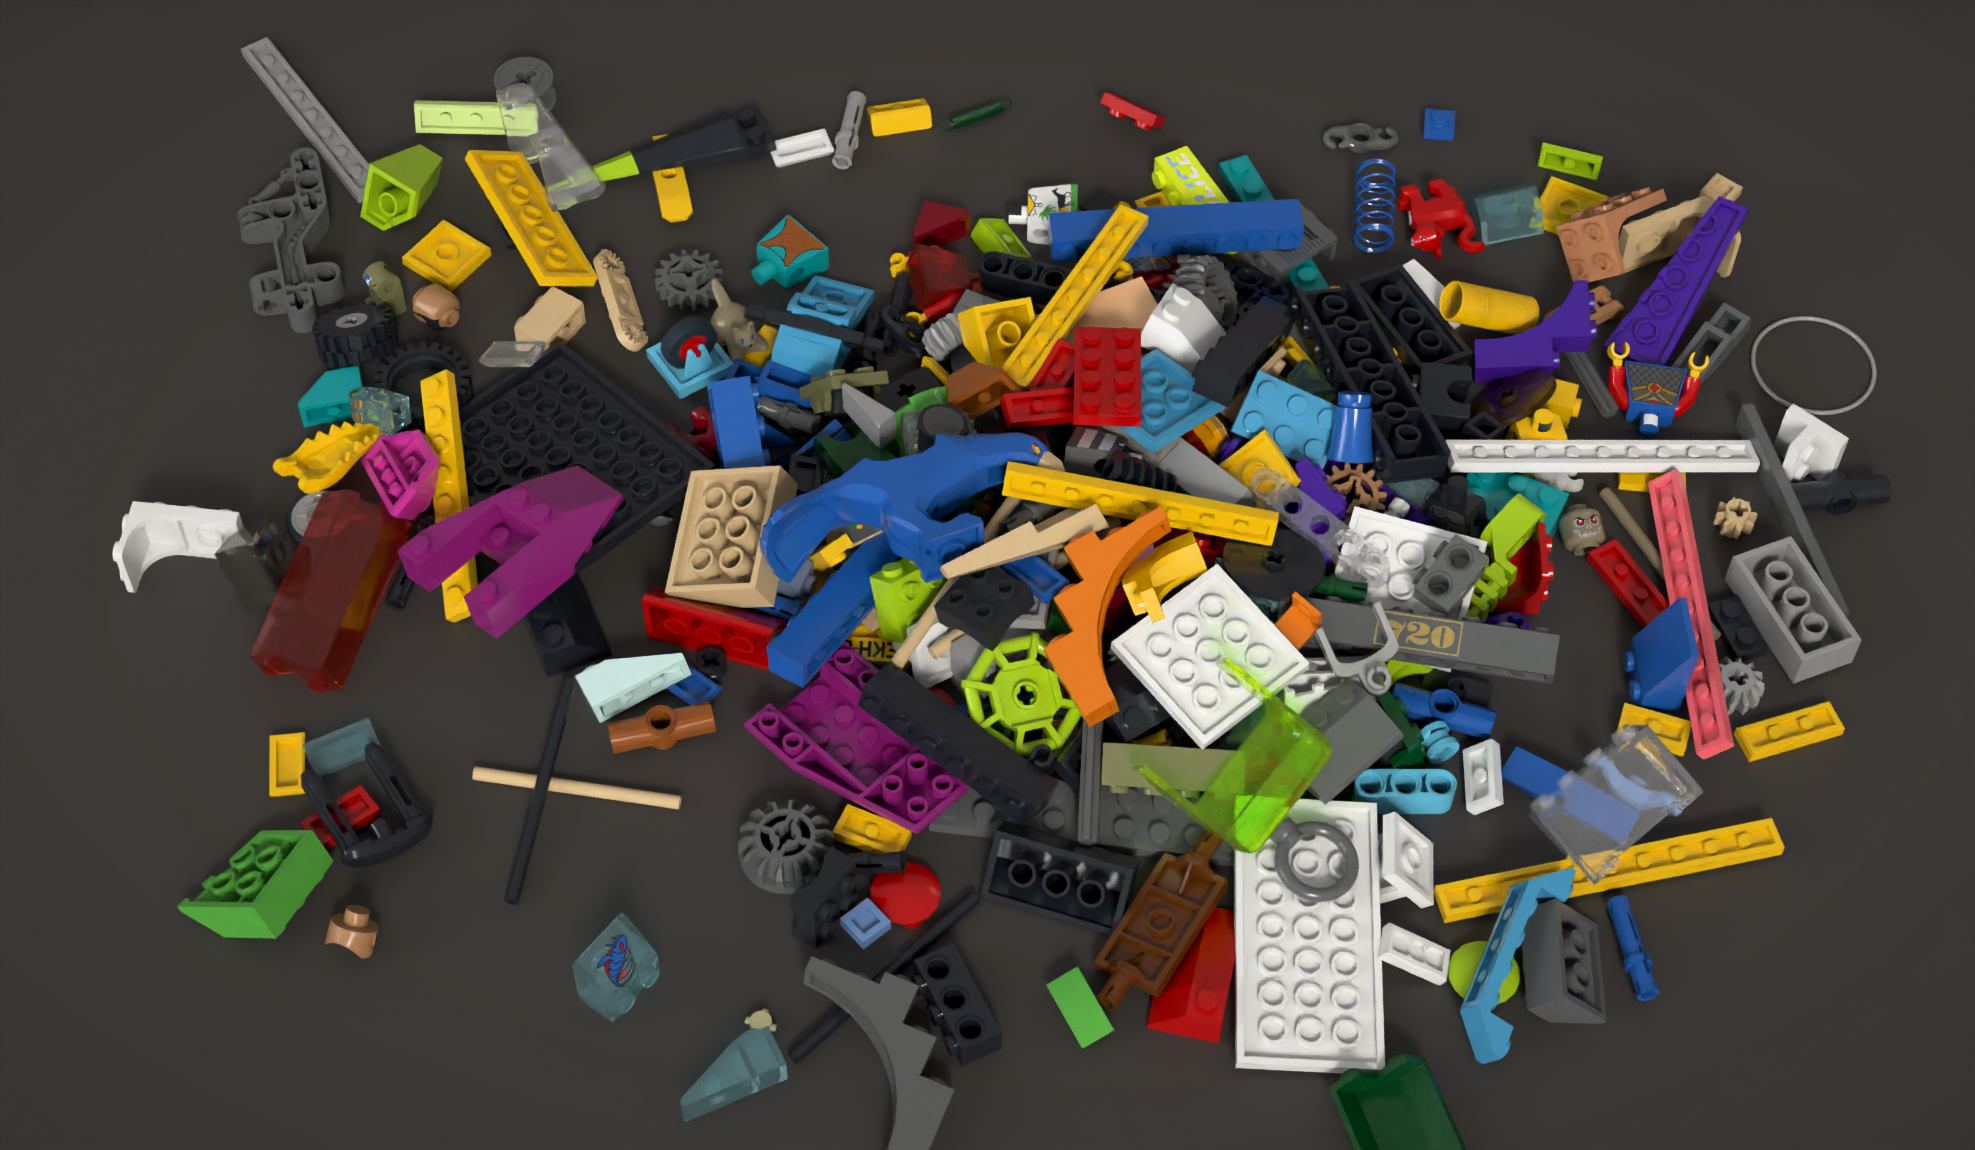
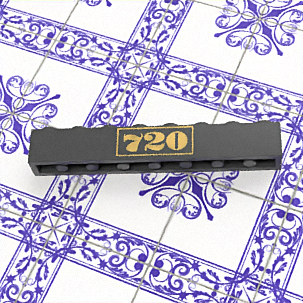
M1310 595L1303 597L1322 613L1321 627L1333 651L1372 656L1385 646L1386 638L1371 611L1373 602L1361 601L1356 605L1345 603L1344 599L1334 596H1326L1324 600L1310 598ZM1292 600L1280 601L1277 621L1292 606ZM1400 606L1393 607V610L1383 609L1399 643L1398 651L1390 660L1547 684L1553 683L1560 635L1553 634V631L1550 629L1534 627L1532 631L1518 629L1516 624L1509 622H1499L1497 626L1483 624V620L1475 617H1463L1462 620L1448 618L1447 614L1441 612H1428L1427 615L1416 614L1412 609ZM1314 635L1303 646L1321 649Z

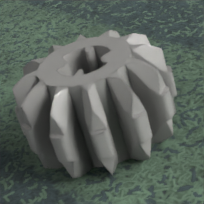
M961 311L947 314L936 323L931 324V327L924 332L922 342L928 354L932 355L936 361L945 362L950 360L949 354L964 344L957 316Z
M1725 657L1719 663L1728 715L1733 713L1734 709L1744 715L1749 708L1754 709L1759 704L1760 697L1764 693L1765 684L1762 682V672L1753 671V662L1747 665L1743 664L1741 657H1738L1735 662Z

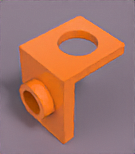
M1294 592L1292 594V606L1274 625L1299 651L1314 635L1315 631L1322 626V613L1297 592Z

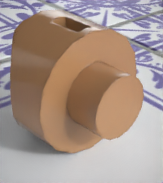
M359 905L346 906L345 913L335 914L330 918L324 944H340L353 951L361 959L368 958L374 952L379 926L369 919V909Z

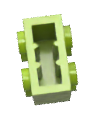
M905 558L897 562L888 563L882 567V570L869 576L882 638L902 644L907 638L906 628L917 624L947 582V578L944 577L926 583L922 580L920 570L915 563Z

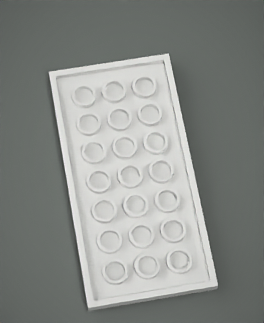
M1235 795V1068L1343 1073L1349 1069L1358 1068L1374 1073L1379 1072L1385 1068L1382 960L1378 959L1381 942L1377 803L1330 800L1325 805L1320 800ZM1287 817H1290L1296 824L1307 821H1319L1330 824L1341 830L1351 840L1357 851L1359 871L1354 885L1346 894L1328 902H1313L1295 895L1283 884L1278 876L1274 862L1277 844L1270 839V836ZM1315 835L1302 837L1289 852V864L1293 873L1299 880L1309 886L1328 887L1339 881L1343 875L1345 868L1343 855L1333 842L1324 837Z

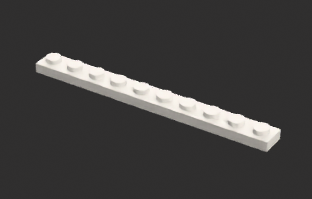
M1445 440L1451 450L1447 462L1450 472H1671L1675 469L1679 472H1757L1760 465L1759 458L1750 440Z

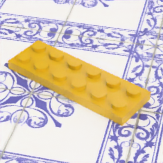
M469 150L465 161L540 286H594L598 278L597 274L524 154L513 151Z

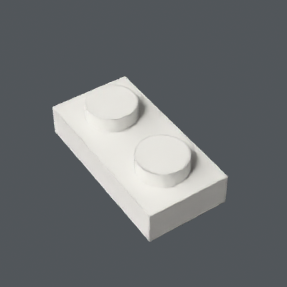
M1491 738L1464 749L1466 810L1473 815H1477L1503 805L1500 744Z

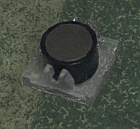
M945 404L929 405L921 412H902L900 423L906 456L923 453L934 446L936 434L962 436L970 433L977 434L976 430H973L974 419H969L968 413H963L957 408Z

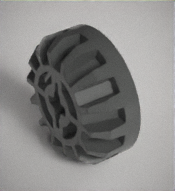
M789 798L788 805L778 806L775 800L769 801L767 809L761 811L755 808L750 813V820L742 823L740 827L738 853L743 872L756 886L776 894H794L797 890L809 885L820 873L826 852L830 847L834 848V834L830 829L828 818L825 815H818L816 807L810 803L804 807L798 806L796 799ZM776 817H786L785 821L776 823L772 828L765 826ZM801 821L808 826L810 839L802 837ZM761 832L769 834L771 852L763 846L760 838Z

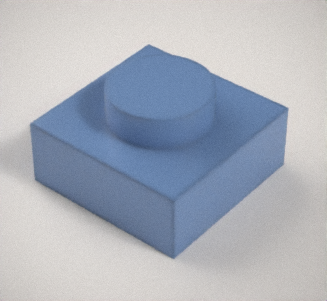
M866 898L840 918V925L862 949H865L891 929V921L869 898Z

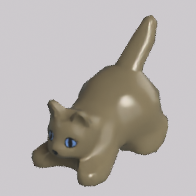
M713 278L711 280L712 292L718 307L712 314L710 322L717 334V343L721 347L727 345L730 359L733 362L736 358L743 360L744 356L750 352L767 351L769 346L756 331L753 320L744 318L746 307L732 302L719 280Z

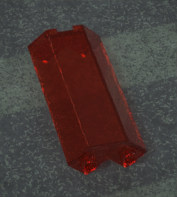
M349 489L322 493L249 655L260 666L262 672L270 676L296 673L306 682L309 689L318 693L343 689L399 559L397 550L405 545L413 526L407 519L392 516L382 501L376 506L359 500L360 493Z

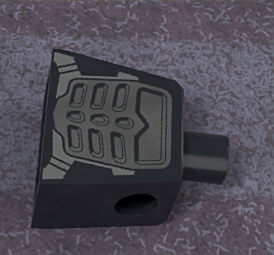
M1452 476L1448 479V484H1442L1429 496L1423 512L1432 518L1428 526L1480 539L1483 530L1487 526L1486 501L1483 497L1467 491L1468 480L1465 477Z

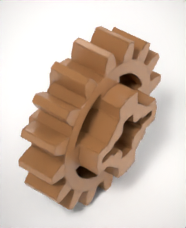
M1346 462L1343 471H1340L1334 465L1331 469L1332 476L1330 477L1326 474L1328 480L1325 482L1332 491L1337 489L1344 499H1347L1352 489H1355L1353 495L1355 497L1346 510V520L1337 525L1338 535L1343 532L1344 528L1348 529L1354 506L1382 514L1385 511L1386 506L1379 503L1386 501L1387 497L1386 492H1378L1383 487L1382 481L1377 480L1374 482L1375 471L1371 470L1367 474L1363 473V464L1360 463L1356 470H1351L1350 464ZM1343 480H1349L1341 485L1336 484ZM1361 484L1368 488L1371 495L1364 492Z

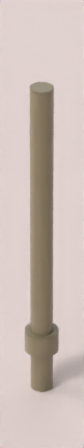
M1610 487L1603 489L1599 494L1665 582L1661 554ZM1711 621L1715 641L1721 636V633Z

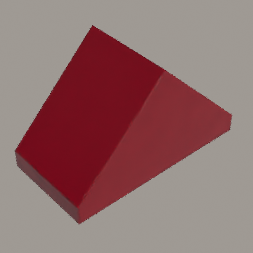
M925 201L913 231V251L929 245L942 247L970 235L969 211Z

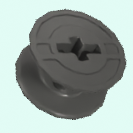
M529 56L516 57L504 62L494 75V87L499 92L497 102L537 103L538 119L546 116L554 108L557 101L556 91L552 86L554 82L553 70L541 59Z

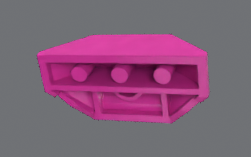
M419 429L399 432L393 436L389 434L380 435L360 461L389 513L396 518L414 520L419 513L427 510L431 504L432 497L435 495L440 458L425 433Z

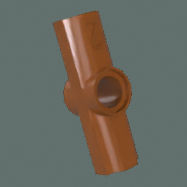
M709 701L676 709L657 705L648 710L646 715L607 723L613 754L649 746L659 750H666L673 747L677 740L716 732L713 711ZM660 726H666L664 729H657Z

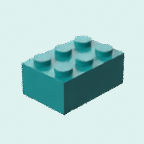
M1516 472L1468 473L1466 477L1468 480L1467 491L1483 497L1486 501L1487 525L1515 495L1521 493L1547 513L1543 523L1546 525V534H1551L1553 538L1558 528L1559 519L1564 515L1569 493Z

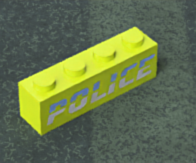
M1187 146L1155 158L1154 172H1152L1153 183L1157 189L1163 191L1172 206L1230 203ZM1228 252V253H1223V254H1226V255H1229V256H1230V255L1235 254V253H1237V252Z

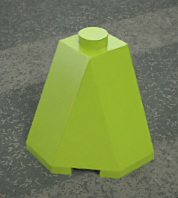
M419 144L370 163L360 217L382 231L416 217L438 185L443 158Z

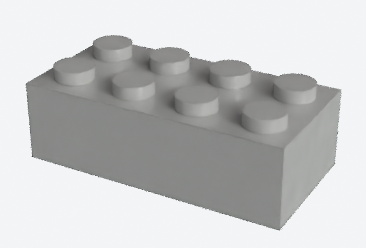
M1791 536L1732 557L1725 581L1734 595H1739L1763 639L1793 684L1852 663L1862 639Z

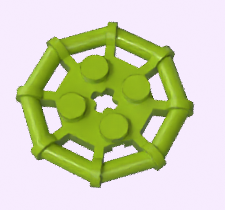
M1030 632L1026 636L1001 640L1000 644L993 651L985 648L967 678L961 681L960 687L964 689L970 719L1022 757L1029 756L1033 748L1040 744L1049 746L1051 748L1050 751L1056 750L1061 752L1065 748L1066 740L1081 717L1072 699L1062 698L1058 676L1055 671L1044 668L1036 660L1037 652L1047 658L1043 648L1049 644L1040 638L1039 633ZM1027 649L1026 660L1009 663L1003 655ZM995 661L1000 670L993 678L991 684L982 683V678L992 662ZM1021 686H1025L1027 692L1032 691L1034 694V698L1029 700V705H1024L1023 701H1019L1017 698ZM979 692L988 693L993 715L987 719L984 718ZM1060 707L1068 709L1058 729L1055 730L1051 722L1056 711ZM998 720L1004 727L1015 731L1014 740L1011 741L991 728L990 725ZM1042 729L1047 735V738L1023 743L1025 732Z

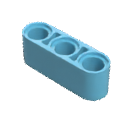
M1366 769L1355 779L1351 802L1377 803V814H1389L1392 812L1397 814H1442L1447 812L1452 806L1457 781L1451 772L1443 769ZM1363 790H1371L1374 793H1367ZM1398 790H1405L1409 793H1402ZM1434 790H1440L1444 793H1437Z

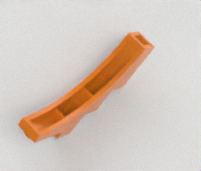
M1161 506L1155 510L1142 512L1134 522L1124 528L1117 527L1111 530L1101 541L1093 530L1087 534L1083 533L1075 536L1067 546L1063 547L1069 563L1081 582L1065 586L1054 597L1058 611L1071 630V633L1056 636L1043 649L1049 663L1089 728L1120 711L1108 685L1103 666L1102 634L1106 612L1116 587L1129 567L1150 545L1172 531L1168 517Z

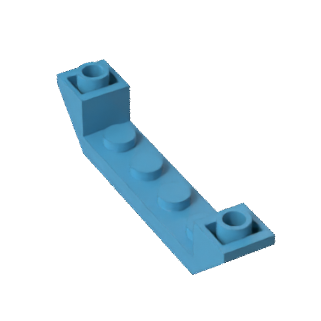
M1571 867L1515 884L1508 891L1460 1008L1475 1059L1481 1064L1500 1060L1507 1054L1510 1048L1511 1041L1509 1038L1514 1027L1492 1014L1491 1011L1499 1002L1500 994L1498 992L1503 980L1507 978L1512 970L1513 963L1511 960L1514 952L1525 938L1524 928L1528 918L1535 912L1538 904L1540 905L1553 899L1563 903L1573 891L1572 881L1576 874V870Z

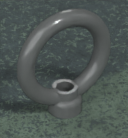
M1287 817L1271 834L1270 839L1277 844L1274 854L1276 871L1283 884L1295 895L1313 902H1328L1340 898L1354 885L1359 871L1357 851L1351 840L1338 828L1319 821H1307L1296 824L1290 817ZM1311 835L1321 836L1330 840L1339 848L1345 863L1344 872L1339 881L1331 886L1319 888L1309 886L1295 876L1289 864V852L1302 837Z

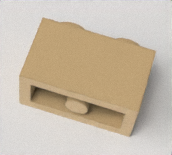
M552 286L544 295L538 297L534 306L525 316H521L517 320L514 327L517 348L536 357L558 341L566 345L586 323L583 302Z

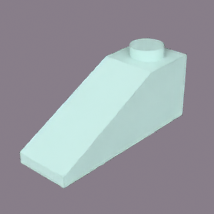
M675 653L604 660L599 664L588 666L575 677L599 723L692 674L683 654Z

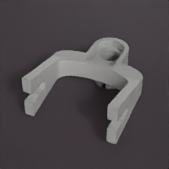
M1378 601L1372 605L1371 611L1386 638V644L1372 656L1353 663H1340L1334 655L1323 628L1317 629L1314 633V637L1334 676L1337 678L1358 676L1364 690L1373 696L1383 695L1389 689L1391 675L1385 662L1390 660L1399 649V643L1382 605ZM1372 675H1381L1384 683L1382 685L1375 684L1372 681Z

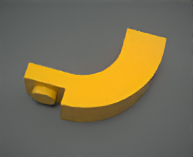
M1193 532L1181 535L1154 548L1127 570L1123 577L1122 585L1135 616L1148 612L1152 623L1164 619L1165 615L1161 606L1164 596L1175 587L1208 571Z

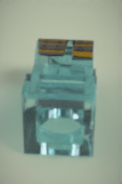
M359 387L349 392L352 419L357 423H369L379 426L381 433L392 436L412 422L409 397L406 395L373 387ZM400 406L401 413H395L393 410Z

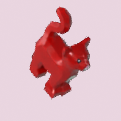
M1442 178L1429 181L1427 191L1430 196L1435 198L1425 201L1414 184L1400 187V196L1397 197V208L1399 211H1407L1409 226L1415 232L1411 237L1412 247L1432 252L1440 260L1442 259L1441 240L1444 237L1445 231L1463 228L1457 240L1458 245L1463 251L1469 254H1477L1485 249L1484 242L1470 241V238L1476 232V226L1467 213L1465 202L1461 200L1453 185L1449 186Z

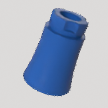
M1351 391L1338 392V405H1335V419L1332 440L1327 456L1328 460L1346 463L1374 462L1372 449V407H1370L1371 394Z

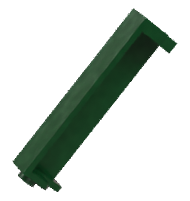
M1406 1053L1392 1057L1388 1061V1065L1377 1073L1358 1068L1349 1069L1339 1076L1340 1080L1328 1087L1354 1150H1466L1425 1058Z

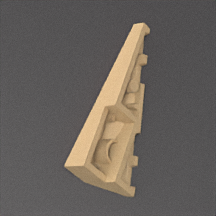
M1097 504L1084 510L1068 508L1034 526L1030 521L942 565L940 571L947 579L1063 548L1075 536L1083 533L1087 534L1093 530L1098 538H1101L1110 527Z

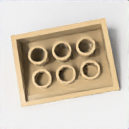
M781 466L691 471L665 593L668 596L741 608L774 607L779 578L773 573L764 555L761 553L759 538L762 536V529L767 524L768 518L778 508L796 497L798 484Z

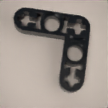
M1223 253L1210 255V257L1215 256L1218 262L1222 261L1224 270L1230 272L1229 277L1231 281H1234L1235 291L1238 295L1247 299L1238 309L1239 317L1241 314L1246 315L1252 303L1256 305L1263 296L1286 305L1289 290L1284 284ZM1240 280H1247L1253 284H1246Z

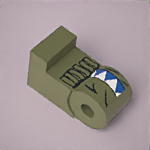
M377 261L368 266L363 273V280L369 286L371 296L363 300L364 305H367L369 302H375L376 306L384 304L386 308L389 307L391 309L393 318L407 311L400 279L390 272L385 262Z

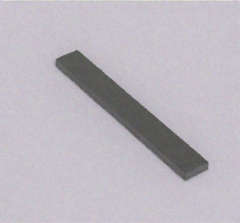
M1753 403L1744 404L1741 406L1735 425L1742 440L1751 441L1759 458L1760 465L1757 474L1786 538L1790 536L1793 538L1840 609L1848 617V607Z

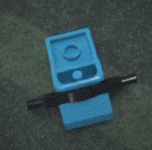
M815 275L802 293L796 292L788 303V313L770 308L764 310L747 305L744 318L764 322L768 327L779 329L773 346L771 361L814 377L826 375V372L839 370L852 349L860 351L866 349L883 354L886 341L866 337L865 333L854 331L872 304L875 290Z

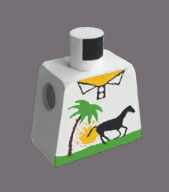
M1078 184L1031 188L1028 190V206L1009 205V224H1027V240L1029 242L1049 245V213L1078 211Z

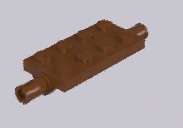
M1204 829L1192 850L1187 851L1180 857H1175L1168 853L1163 854L1095 959V970L1110 976L1101 992L1096 996L1097 1001L1105 1008L1111 1002L1109 1009L1116 1010L1130 986L1159 998L1227 890V878L1215 874L1209 865L1211 858L1223 843L1221 836L1215 831L1208 837L1211 831L1210 829Z

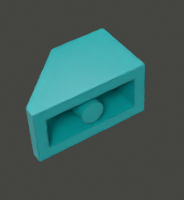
M358 366L325 372L298 402V408L304 428L352 419L351 408L363 412L364 416L368 415ZM350 398L362 400L363 408L352 407L350 405Z

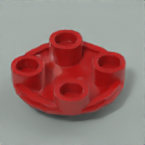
M907 862L904 874H877L870 888L871 901L892 923L904 925L909 929L920 927L923 920L928 919L937 910L941 900V886L935 874L924 865L914 862Z

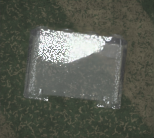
M518 83L495 91L509 150L522 152L529 164L540 161L547 190V204L553 212L568 209L572 205L588 199H595L605 191L606 185L530 85Z
M1625 724L1611 735L1610 738L1613 742L1604 750L1600 747L1593 750L1584 758L1583 761L1586 765L1577 773L1573 770L1566 773L1556 782L1559 786L1557 790L1550 795L1543 793L1529 805L1532 809L1528 815L1529 818L1590 884L1595 885L1622 861L1618 856L1668 814L1677 815L1704 792L1648 725L1633 724L1629 727Z

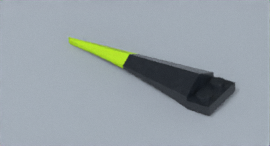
M754 105L733 114H729L728 111L722 112L543 187L548 195L594 183L653 171L712 163L747 161L773 152L777 148L758 106Z

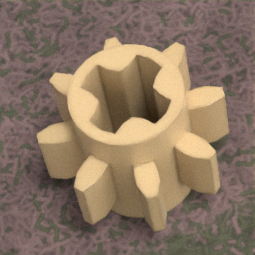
M1733 497L1727 504L1724 502L1719 503L1713 524L1720 525L1721 535L1738 540L1743 533L1751 535L1758 514L1751 512L1750 502Z

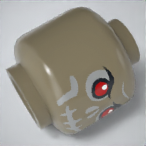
M1585 504L1573 505L1567 508V513L1559 519L1558 527L1563 546L1568 551H1573L1577 556L1588 555L1589 551L1600 547L1605 540L1606 534L1601 514L1596 509L1587 508Z

